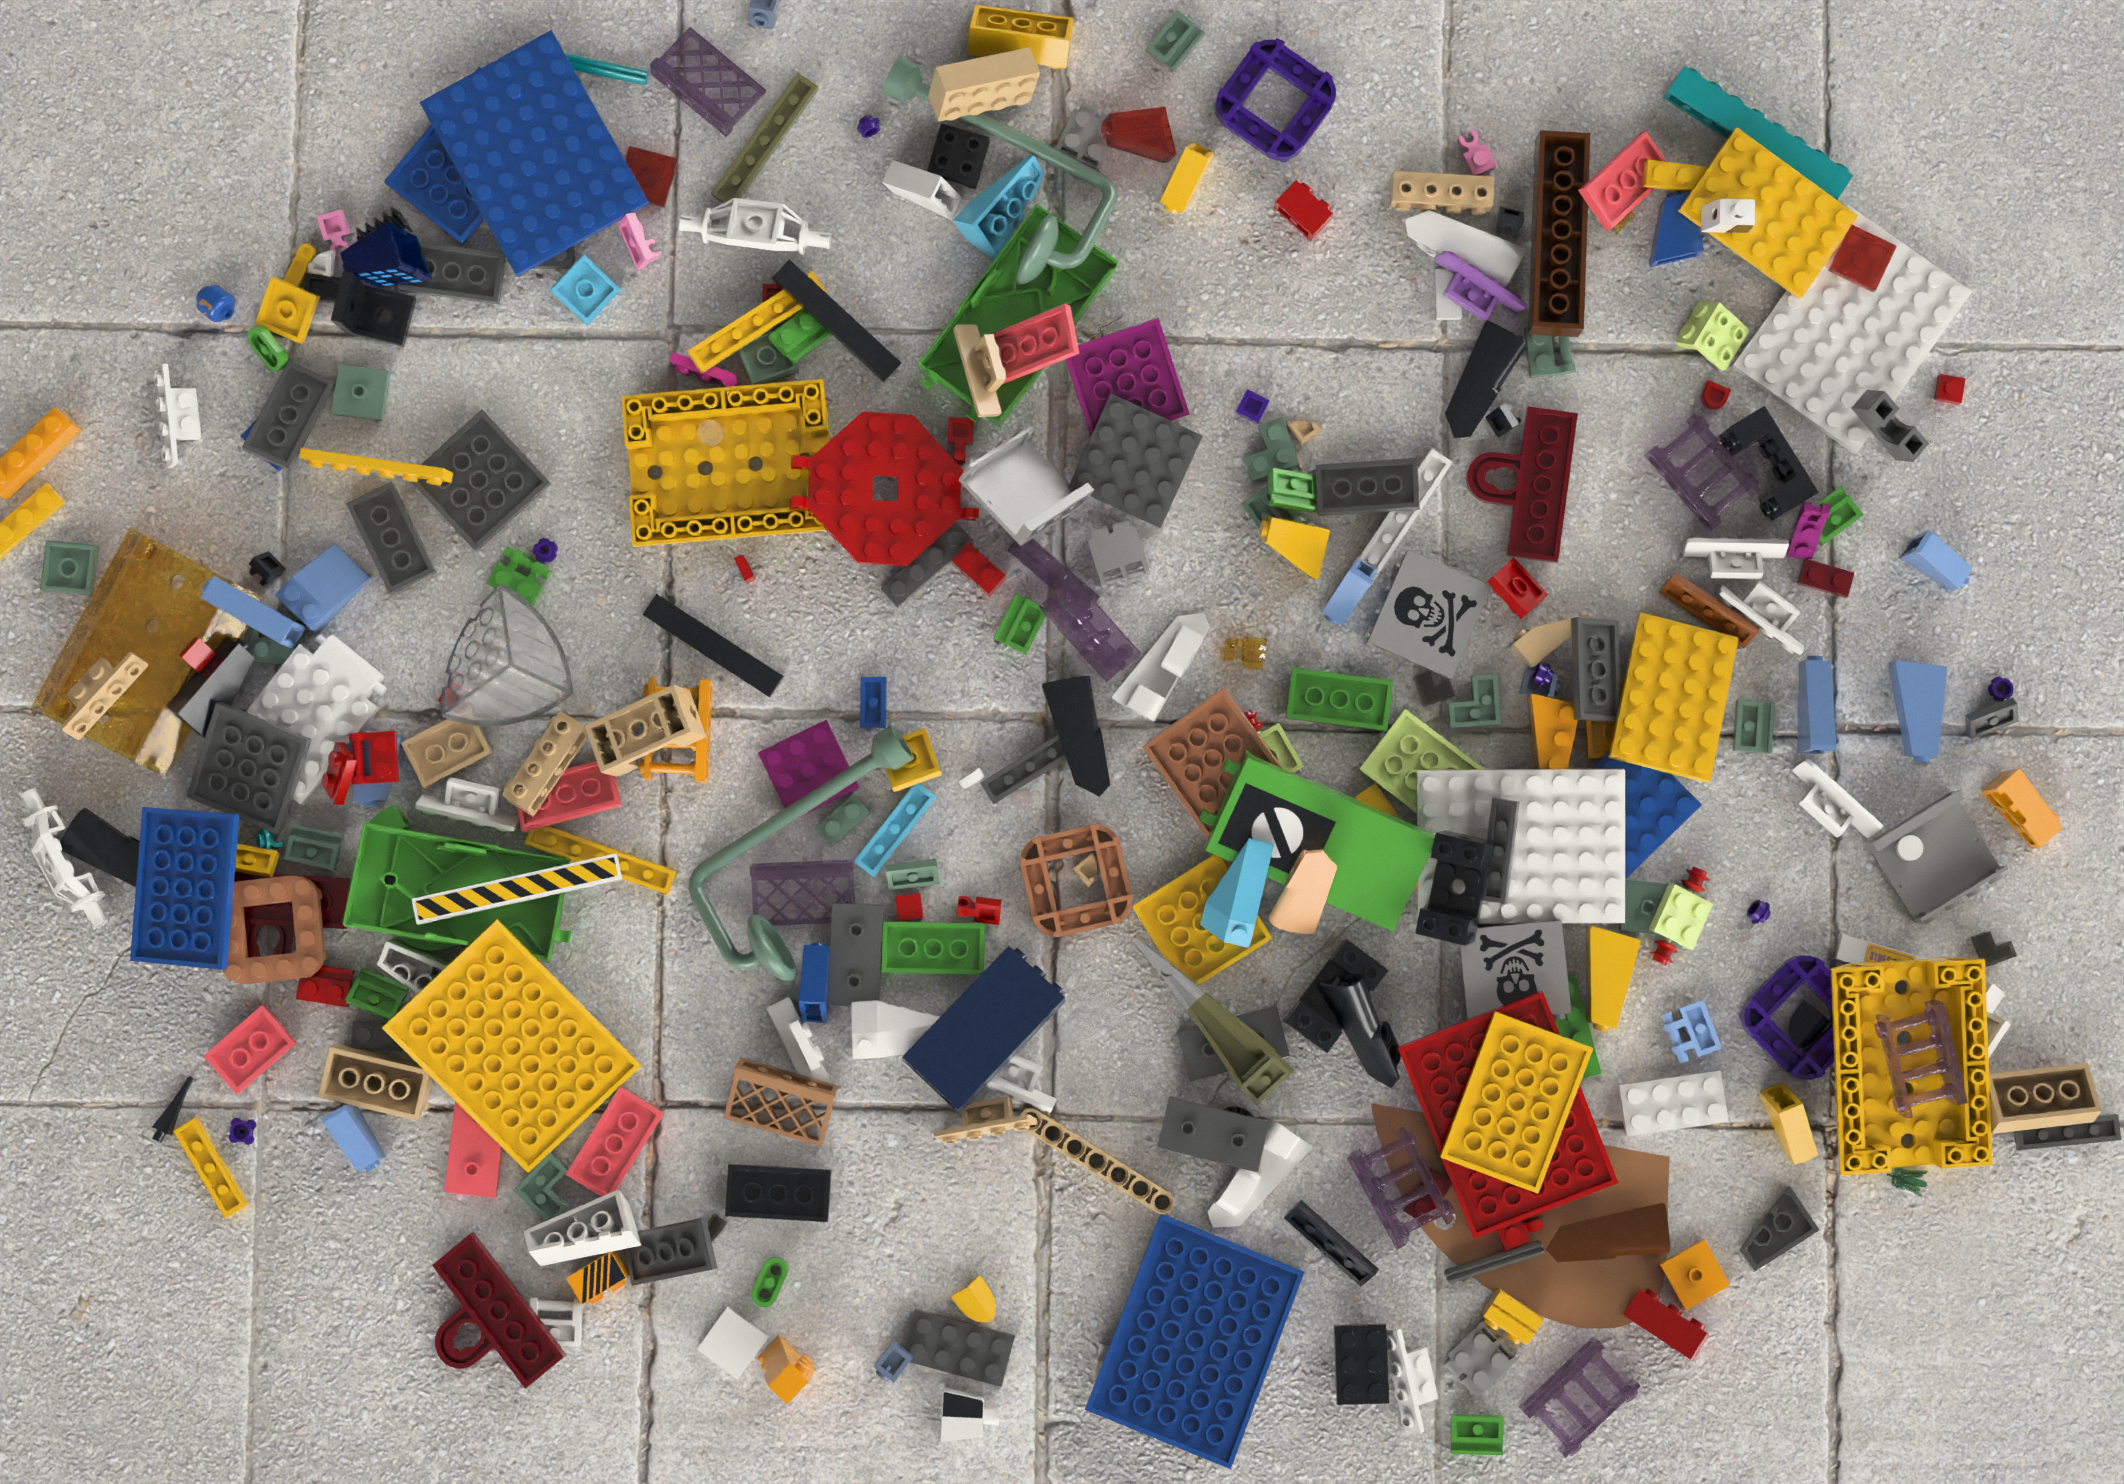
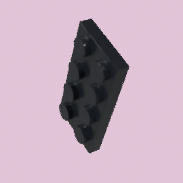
M728 1164L725 1216L828 1222L832 1170Z

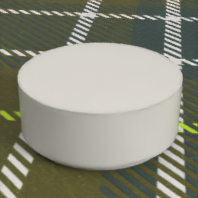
M977 768L958 780L962 789H966L981 780L984 774L980 768Z
M1906 835L1897 841L1895 850L1901 859L1912 861L1922 855L1923 843L1914 835Z

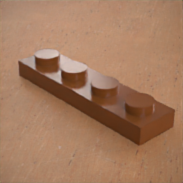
M1676 572L1672 574L1659 592L1716 631L1739 637L1738 645L1742 648H1745L1760 629V627Z

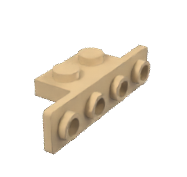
M955 325L953 331L977 416H999L1002 412L996 391L1006 380V371L1002 366L999 346L995 342L994 335L984 334L981 338L977 325Z
M129 652L113 668L107 660L100 657L66 694L77 709L60 728L73 738L80 740L148 667L147 662L134 653Z
M1008 1096L968 1104L961 1112L962 1127L935 1131L934 1138L943 1141V1144H954L958 1142V1139H980L982 1134L990 1133V1135H1002L1006 1133L1005 1130L1009 1129L1024 1131L1028 1130L1030 1125H1036L1037 1118L1029 1114L1013 1117L1012 1098Z

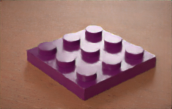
M827 720L758 752L784 808H787L850 767ZM857 781L806 814L860 789Z

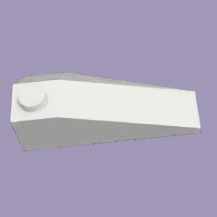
M878 1000L852 1002L853 1059L881 1058L905 1054L940 1016L928 1013L923 1014L909 1010V1008L896 1007Z

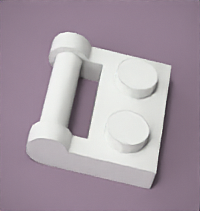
M539 1297L530 1298L529 1305L538 1317L539 1311L573 1312V1319H539L560 1346H581L584 1304L581 1305L578 1299H574V1301L540 1300Z

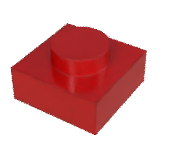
M1944 374L1938 375L1934 400L1957 405L1961 404L1966 378Z

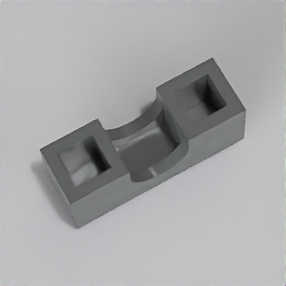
M1866 390L1851 408L1895 460L1914 462L1929 444L1915 426L1906 425L1895 417L1896 412L1900 408L1885 391Z

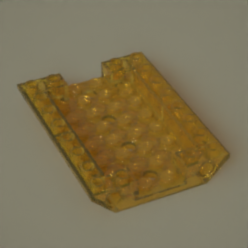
M130 527L31 706L45 716L63 724L77 709L66 694L86 674L91 666L102 657L115 668L129 652L134 653L146 661L148 667L107 710L109 712V720L104 724L97 721L84 736L136 764L167 776L192 730L166 707L196 672L179 654L195 636L200 638L214 651L226 636L234 641L237 639L241 640L248 628L247 624L200 598L203 594L202 588L207 580L216 576L261 602L264 597ZM176 575H182L184 583L180 588L175 589L172 586V579ZM151 620H157L159 629L157 632L150 634L147 630V625Z

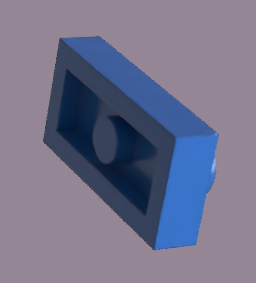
M861 677L860 728H886V677Z

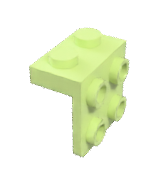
M1700 300L1693 308L1686 324L1681 328L1675 343L1681 348L1699 351L1717 369L1726 370L1748 335V328L1720 302Z

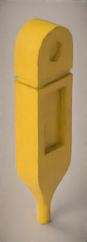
M308 243L300 245L296 257H294L283 281L299 288L301 287L306 277L308 265L316 256L314 246Z

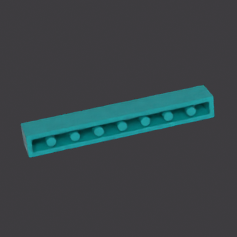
M1684 66L1663 97L1726 139L1736 127L1836 200H1838L1854 176L1846 166L1829 160L1823 151L1812 149L1806 145L1807 143L1803 138L1792 136L1786 132V129L1777 122L1772 123L1764 118L1765 116L1761 111L1747 107L1743 104L1742 99L1735 95L1730 96L1716 82H1709L1701 77L1700 72L1694 68Z

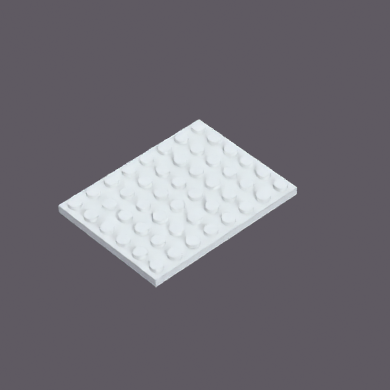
M1847 205L1846 207L1857 214L1858 217L1804 296L1798 299L1786 290L1731 367L1850 452L1856 454L1872 432L1851 409L1852 406L1866 390L1885 391L1895 401L1972 291L1850 205Z
M1625 769L1417 770V827L1434 835L1436 832L1447 830L1487 840L1492 798L1520 801L1508 902L1501 904L1483 901L1479 923H1538L1562 920V923H1625ZM1431 853L1418 879V917L1420 908L1428 906L1437 859L1430 858ZM1456 879L1453 882L1454 891L1459 894L1463 893L1465 883L1460 879Z

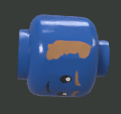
M219 285L205 286L196 296L197 309L211 321L221 322L233 316L235 311L234 297Z

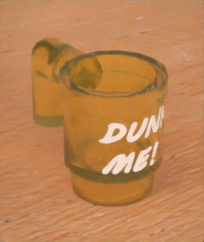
M1252 637L1226 639L1224 644V661H1234V648H1242L1243 669L1263 670L1267 639Z

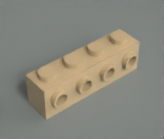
M1394 171L1391 177L1390 207H1396L1398 211H1410L1411 208L1421 209L1422 212L1446 210L1448 214H1460L1461 211L1471 212L1472 215L1483 216L1486 213H1490L1493 207L1495 177Z
M561 711L556 716H553L548 722L546 732L535 741L533 750L528 758L523 759L520 763L515 777L506 783L502 796L512 805L534 817L588 738L585 725Z

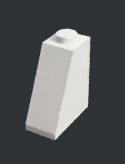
M892 160L890 167L886 170L882 181L892 193L948 219H952L962 198L941 176Z

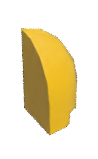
M978 1275L969 1281L970 1284L961 1290L958 1289L951 1298L958 1308L972 1320L978 1322L992 1321L996 1314L994 1296L981 1275Z

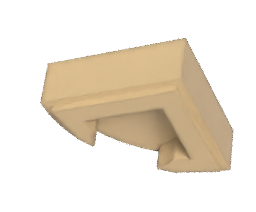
M1295 420L1287 424L1288 429L1301 446L1322 432V429L1317 424L1309 421Z
M1090 853L1072 868L1087 888L1092 885L1097 875V861L1093 853Z

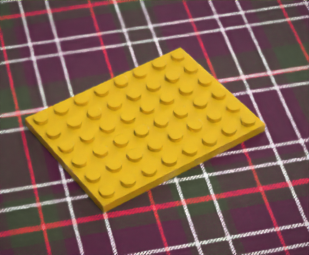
M498 919L382 1026V1029L528 1173L641 1067V1063Z

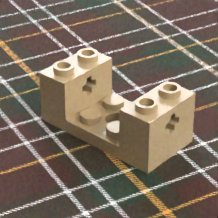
M671 685L585 725L600 772L616 777L639 768L638 758L671 743L685 747L706 737L690 690L676 685ZM642 722L644 732L640 736H636L634 728L638 723Z

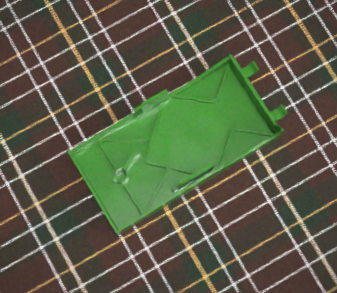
M1038 204L1034 206L960 304L957 313L928 352L917 361L919 370L927 375L920 383L930 390L937 382L972 407L965 416L974 422L979 417L976 413L953 331L955 325H977L980 337L982 338L984 334L995 333L1055 307L1067 304L1071 307L1075 327L1118 268V261L1094 245L1088 257L1081 265L1072 269H1061L1047 263L1037 278L1026 284H1019L1016 280V274L1024 253L1041 221L1046 215L1051 214ZM1057 218L1059 234L1054 250L1063 254H1069L1073 252L1082 235ZM1044 368L1002 384L996 391L1002 413L999 416L985 418L1001 428Z

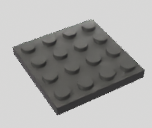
M1111 393L1069 486L1077 490L1086 483H1089L1094 489L1090 495L1091 497L1161 528L1203 435Z
M482 409L421 464L447 469L453 473L452 482H442L441 486L426 483L427 479L418 478V482H412L476 552L551 485L548 479Z
M217 702L186 797L224 813L240 814L239 819L278 835L282 833L312 739L223 702Z

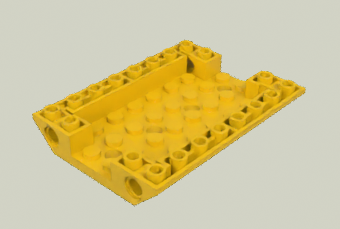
M824 379L621 396L625 447L628 449L631 485L629 509L633 547L826 531L825 527L808 510L789 509L792 496L808 498L809 470L791 469V458H793V455L802 456L803 454L813 456L830 441ZM754 458H759L763 461V466L759 471H752L749 468V463ZM704 462H709L713 466V470L709 475H701L699 473V467ZM658 466L662 469V476L659 479L653 480L649 477V471L652 467Z
M1946 957L1851 963L1831 968L1839 1175L1892 1172L1891 1168L1923 1165H1936L1942 1169L1993 1165L1985 959ZM1899 980H1904L1906 989L1903 993L1898 994L1895 991V984ZM1906 1031L1908 1040L1905 1044L1899 1045L1897 1036L1900 1032ZM1908 1082L1910 1091L1907 1095L1901 1096L1899 1087L1902 1083ZM1910 1133L1912 1142L1910 1145L1903 1147L1901 1138L1904 1134Z

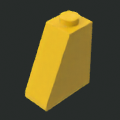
M1195 142L1185 147L1160 200L1161 203L1165 204L1164 208L1167 211L1178 214V212L1183 213L1187 209L1215 155L1214 152Z
M1266 515L1265 521L1261 522L1259 528L1261 541L1304 574L1319 580L1330 530Z
M1783 1082L1759 1091L1782 1149L1794 1165L1804 1163L1810 1158L1817 1156V1149L1803 1103Z

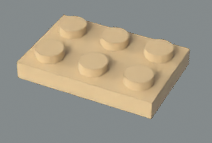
M471 708L401 742L410 763L425 789L494 754Z

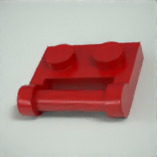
M396 731L349 734V742H352L353 759L357 760L351 785L399 782ZM363 741H369L371 776H364Z

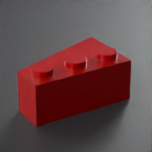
M1649 1288L1645 1292L1639 1289L1623 1315L1694 1361L1709 1337V1334L1703 1331L1706 1326L1693 1317L1691 1321H1688L1681 1316L1683 1311L1671 1303L1665 1306L1659 1302L1661 1296Z

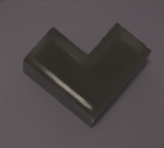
M1430 671L1413 677L1423 707L1455 696L1451 682L1448 681L1435 686Z
M1985 931L1971 937L1979 959H1985V967L2017 956L2011 941L1995 944L1990 931Z
M713 1214L707 1222L712 1243L727 1225V1222L716 1214Z

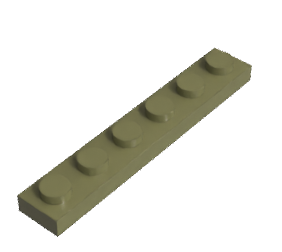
M797 72L711 192L714 198L722 203L732 198L741 199L819 90L817 85Z

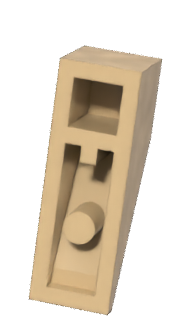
M1588 614L1579 616L1584 618H1591ZM1571 618L1533 627L1527 632L1523 628L1512 638L1515 642L1510 648L1527 668L1531 669L1572 635Z

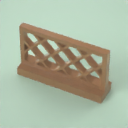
M740 1058L734 1070V1078L724 1119L822 1147L839 1086ZM739 1079L749 1082L753 1090L743 1095L738 1087ZM767 1087L772 1088L778 1097L767 1101L762 1090ZM757 1094L763 1105L752 1109L746 1098ZM790 1095L799 1096L803 1104L792 1109L786 1098ZM740 1101L748 1111L743 1115L731 1112L733 1105ZM782 1101L787 1112L777 1117L771 1105ZM816 1102L827 1104L826 1112L817 1116L811 1105ZM766 1108L772 1120L768 1122L760 1121L755 1113ZM806 1108L812 1119L801 1123L796 1112ZM791 1116L797 1126L791 1130L784 1128L780 1120ZM816 1123L820 1130L819 1138L809 1135L805 1127Z

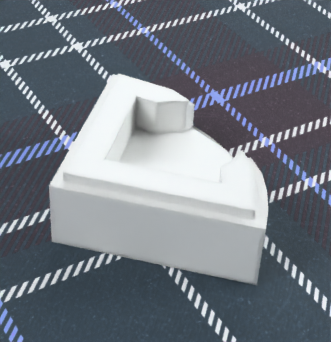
M335 250L324 251L315 256L308 265L307 273L334 276Z

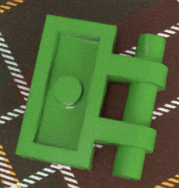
M506 547L503 555L511 559L509 565L506 566L498 562L486 583L532 609L544 589L542 585L536 583L538 577L541 576L547 580L552 571L544 567V563L538 560L535 562L526 557L525 553L521 550ZM519 565L530 570L528 577L516 571Z

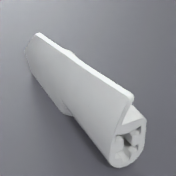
M1430 210L1405 219L1407 236L1417 241L1416 245L1421 250L1433 257H1436V255L1444 250L1451 251L1457 254L1460 260L1467 265L1477 267L1480 273L1487 278L1497 280L1504 289L1527 251L1521 246Z
M1205 613L1177 616L1113 694V700L1147 720L1154 722L1179 677L1184 675L1210 629Z
M1271 1119L1258 1173L1235 1168L1207 1210L1212 1228L1240 1226L1312 1149V1145Z

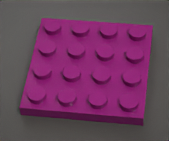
M1158 317L1078 344L1080 354L1065 359L1090 437L1111 393L1170 421L1190 415Z

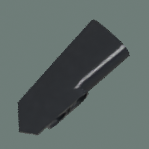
M1486 320L1445 412L1454 439L1471 437L1499 394L1506 378L1528 346L1523 339L1489 320Z
M1079 676L1043 683L1042 689L1074 783L1100 797L1111 784L1101 728L1098 727L1090 676Z
M87 808L81 809L68 826L60 841L62 852L136 887L140 841L132 836L125 835Z
M1361 974L1339 975L1331 985L1321 982L1319 984L1367 1074L1380 1083L1392 1088L1400 1078L1396 1068L1401 1058L1397 1048L1399 1045L1389 1023L1379 1020L1363 976Z

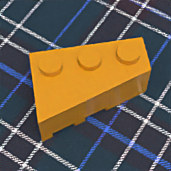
M1536 694L1526 696L1533 743L1534 769H1568L1578 720H1574V703Z
M2020 768L2003 771L1981 791L2032 849L2041 848L2063 828L2059 822V817L2049 809Z
M779 1334L757 1357L763 1363L761 1369L763 1371L767 1369L764 1377L768 1387L787 1405L810 1381L816 1371L813 1368L814 1362L807 1355L803 1354L801 1356Z

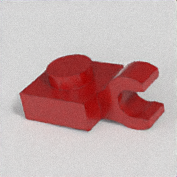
M948 417L947 442L948 444H955L954 460L956 463H965V445H973L974 421L969 418Z
M959 896L956 915L962 917L973 916L974 922L999 925L1002 900L976 897L974 902L967 896Z
M1536 1217L1524 1223L1519 1221L1497 1230L1504 1250L1507 1251L1530 1242L1527 1234L1539 1231L1544 1227L1540 1218Z

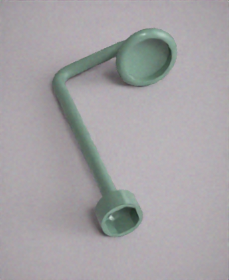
M899 56L887 76L882 93L899 102L912 99L915 96L930 102L928 94L931 86L923 83L918 65ZM984 113L959 117L1100 189L1103 195L1102 200L1073 252L1063 254L1054 250L1059 234L1058 222L1055 215H1046L1024 253L1017 270L1016 280L1021 285L1032 281L1041 274L1047 263L1061 269H1072L1081 265L1088 257L1116 205L1118 195L1112 180L1103 173Z
M893 725L874 735L871 748L872 753L701 862L693 870L688 888L691 899L722 957L729 965L737 969H751L761 964L773 976L784 981H792L797 975L794 959L786 943L774 926L760 914H752L747 921V936L752 952L741 954L736 950L705 893L704 882L706 878L878 766L897 770L913 760L914 757L908 744Z

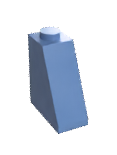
M1929 530L1914 537L1900 558L1951 592L1964 588L1971 578L1968 574L1973 567Z
M1357 557L1322 610V613L1326 614L1324 617L1335 625L1339 623L1343 626L1375 579L1378 570Z
M397 736L398 761L403 748L401 742L404 741V737ZM363 741L364 776H371L369 741ZM352 742L347 743L348 748L352 752ZM392 783L353 785L355 804L363 805V808L379 807V802L387 800Z
M344 1105L321 1118L323 1124L356 1171L365 1169L366 1172H369L381 1165L379 1160L383 1159L385 1155L359 1107Z

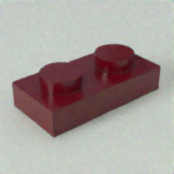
M1804 559L1797 584L1847 598L1854 572Z
M1430 1167L1403 1211L1422 1224L1427 1225L1451 1187V1181Z

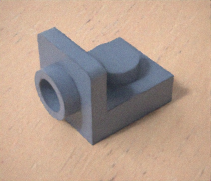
M751 0L749 5V24L773 29L774 15L780 0Z
M893 1340L873 1367L877 1369L876 1373L885 1381L890 1379L894 1383L914 1356Z

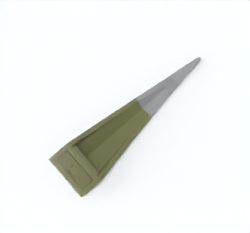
M1137 935L1133 936V941L1191 1015L1238 1087L1256 1105L1261 1103L1293 1073L1294 1069L1276 1053V1049L1140 937Z

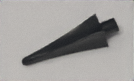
M192 1076L186 1079L175 1098L152 1126L157 1129L152 1139L162 1143L166 1134H173L183 1101L193 1081Z

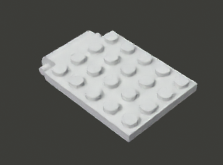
M321 634L318 635L314 642L319 645V648L314 654L299 644L246 711L249 714L312 739L293 799L300 805L305 804L322 782V776L327 772L329 765V753L333 751L335 742H345L346 745L350 743L349 734L361 733L379 710L376 705L368 700L371 694L375 691L382 696L387 690L381 684L385 676L335 635H331L327 639Z

